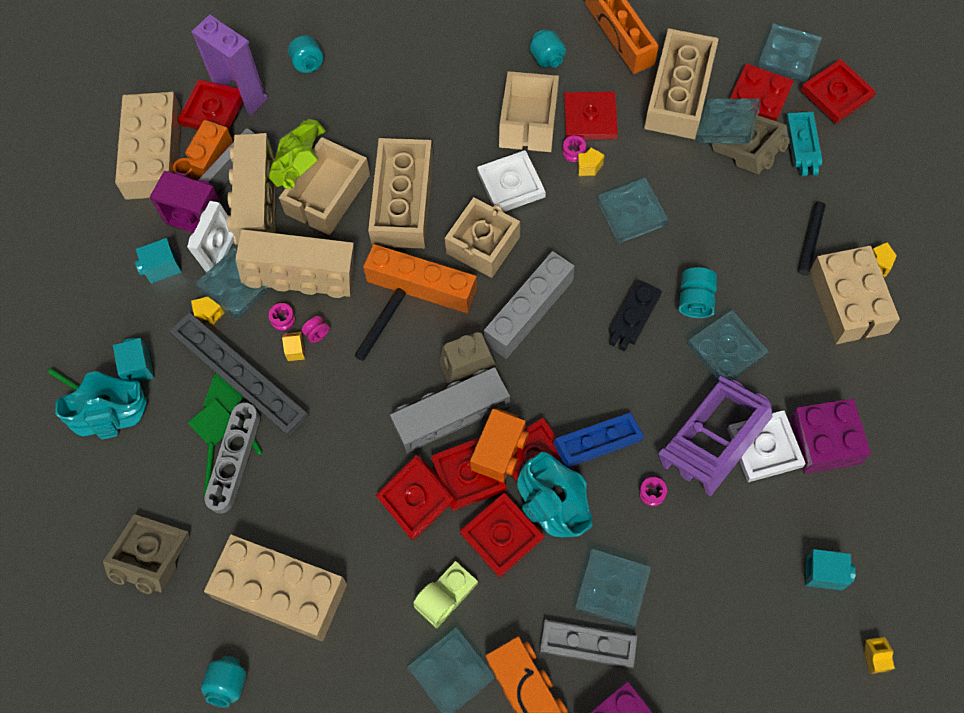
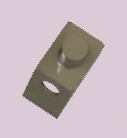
M481 332L464 335L442 347L439 366L447 386L455 381L463 382L470 379L474 373L482 369L490 370L495 367L498 371L490 348Z

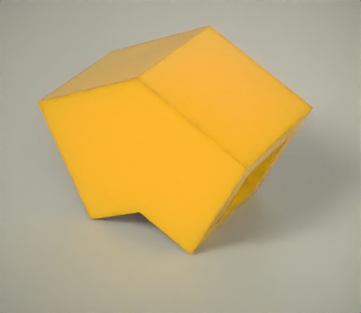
M590 148L587 153H578V175H596L604 164L605 155L593 148Z
M888 242L872 249L884 277L891 270L897 257Z
M209 297L191 301L194 317L200 322L208 321L214 325L224 314L221 306Z
M302 332L284 334L282 340L287 360L305 359Z
M885 637L867 639L864 654L869 674L895 669L892 659L893 650Z

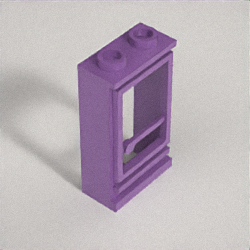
M209 15L191 32L212 83L227 85L231 80L235 81L246 111L252 115L268 100V97L262 92V84L248 45L249 41Z
M720 376L718 383L666 448H662L658 453L662 466L668 470L673 464L679 468L680 475L686 481L690 482L694 477L703 483L706 494L712 496L773 417L771 403L764 395L760 393L754 394L746 390L738 381L728 380ZM725 397L753 412L731 442L724 440L703 427L704 423ZM697 432H702L726 446V449L719 458L690 442Z

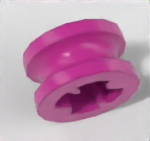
M569 136L563 142V156L570 162H578V153H585L586 142L580 136ZM575 146V149L579 147V151L574 152V149L570 151V147Z
M286 303L275 304L269 310V320L275 329L285 331L294 325L295 315L292 308ZM284 313L286 320L280 321L278 314Z
M315 316L303 325L301 331L305 336H308L307 339L310 343H316L328 334L330 327L324 323L321 316Z
M647 478L641 485L639 496L646 505L658 506L667 495V486L660 478ZM650 486L653 489L658 487L660 489L658 496L660 497L656 498L655 495L648 496L649 488L647 487Z

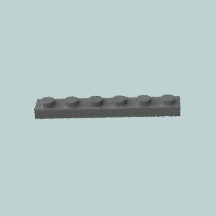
M190 312L169 331L176 340L288 437L309 417L301 407Z

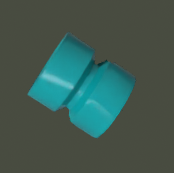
M701 267L689 268L683 271L680 287L682 292L680 293L678 307L681 314L691 318H707L714 315L716 306L715 293L718 283L717 273Z

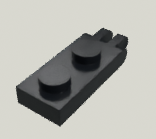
M636 281L609 331L613 335L609 345L615 347L619 338L623 339L619 349L624 352L629 343L635 345L661 297V290L642 281Z

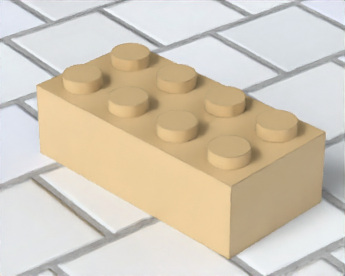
M668 28L644 129L690 139L696 138L719 38Z
M174 92L122 95L115 183L125 199L150 198L164 170L174 173L173 164L179 159L181 125L178 122V118L182 112Z
M266 133L234 135V146H230V158L233 162V169H229V181L232 185V192H228V204L231 208V215L227 216V228L229 232L233 233L235 245H238L241 229L275 233L276 185L269 179L275 156Z
M379 138L368 229L372 246L375 244L382 247L425 249L434 158L431 140Z
M241 229L235 259L241 284L250 288L270 287L282 292L296 290L308 295L322 293L334 298L350 297L354 274V243Z
M230 535L204 592L215 600L323 642L347 583L342 576Z

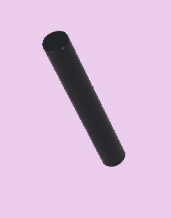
M816 202L798 271L801 275L810 274L826 204L823 202Z
M397 288L355 353L357 359L361 361L366 359L405 297L406 293L402 289Z

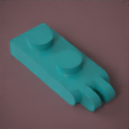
M814 112L787 113L785 121L793 166L799 167L801 176L808 175V167H810L812 176L818 175V166H822V155Z

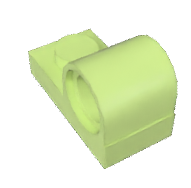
M455 561L436 583L431 582L419 593L414 601V608L437 629L476 587L478 581Z

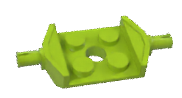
M308 119L303 121V123L301 122L298 127L280 139L275 160L269 174V179L277 187L283 185L286 189L294 188L297 178L318 161V157L312 152L313 142L318 135L325 133L326 130L317 120Z

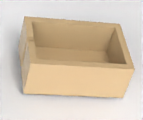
M508 71L500 118V148L523 149V146H528V150L551 152L559 76Z
M321 137L312 151L318 157V161L297 178L294 188H285L279 199L286 215L304 224L308 220L309 226L330 236L369 178L370 171L366 157Z
M866 246L817 256L810 269V275L835 343L840 344L860 340L863 334L865 338L889 334L900 318L872 247Z

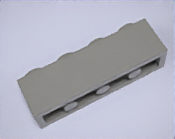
M552 251L484 329V338L488 346L507 359L573 282L575 266Z
M495 367L490 370L482 369L474 373L472 378L463 382L455 381L437 394L435 392L426 394L415 404H405L398 407L393 414H390V417L406 453H409L490 416L492 409L499 408L503 410L509 407L510 395Z

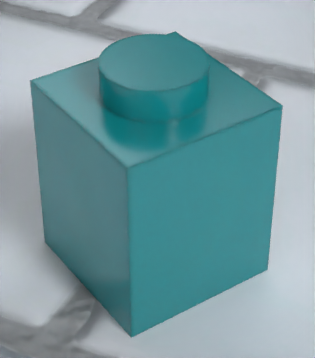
M167 238L135 249L138 260L135 261L136 268L140 276L145 275L150 283L181 273L176 254Z
M129 338L123 340L122 343L113 345L118 376L121 379L142 382L155 378L149 348L141 338Z
M813 549L806 556L805 586L843 591L854 582L856 569L855 565L851 564V554Z

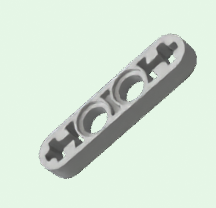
M240 403L234 407L205 493V504L209 509L218 514L228 512L234 505L259 426L260 414L250 403ZM248 411L252 417L251 419H246L243 425L240 416L246 415ZM242 427H243L246 431H248V432L245 433V432L241 431V430H242ZM236 437L244 438V446L238 451H232L230 448L231 441ZM228 464L235 465V474L231 478L224 479L221 475L223 467ZM221 482L224 485L230 486V488L228 489L225 486L222 488L218 483ZM222 493L226 500L225 502H219L217 506L214 498L220 497Z

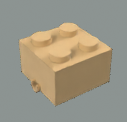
M473 197L445 237L446 254L493 278L520 238V221L503 213L502 208L498 205L492 207Z

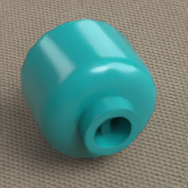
M553 30L537 32L532 37L529 48L532 56L542 68H555L563 62L567 51L565 44Z
M303 35L294 38L290 42L288 55L297 71L306 74L312 73L321 67L323 53L318 42L313 37Z
M223 656L221 660H214L208 664L201 684V692L206 696V702L218 707H228L230 703L240 699L247 672L239 665L240 661L238 659Z

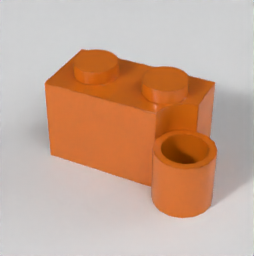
M204 120L185 152L187 158L178 159L173 164L174 174L179 172L186 175L189 179L198 181L233 143L228 128Z
M492 409L470 460L471 470L503 483L507 474L512 476L518 463V459L515 458L518 448H524L528 439L529 432L524 431L526 421L519 419L518 415L502 409Z

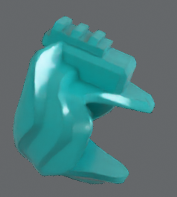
M94 371L85 374L81 385L73 393L62 396L55 401V413L75 434L82 437L97 434L103 440L117 437L121 428L135 426L143 415L146 398L139 381L118 379ZM102 397H109L111 401L102 399Z
M541 452L526 461L517 480V489L526 502L522 505V510L532 523L538 521L547 534L554 537H578L592 528L593 519L587 501L585 477L567 468L546 452ZM554 486H559L564 490L565 498L562 502L555 491L551 490Z

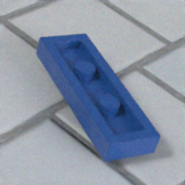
M630 412L558 437L553 445L564 466L570 468L639 443L644 438V435Z

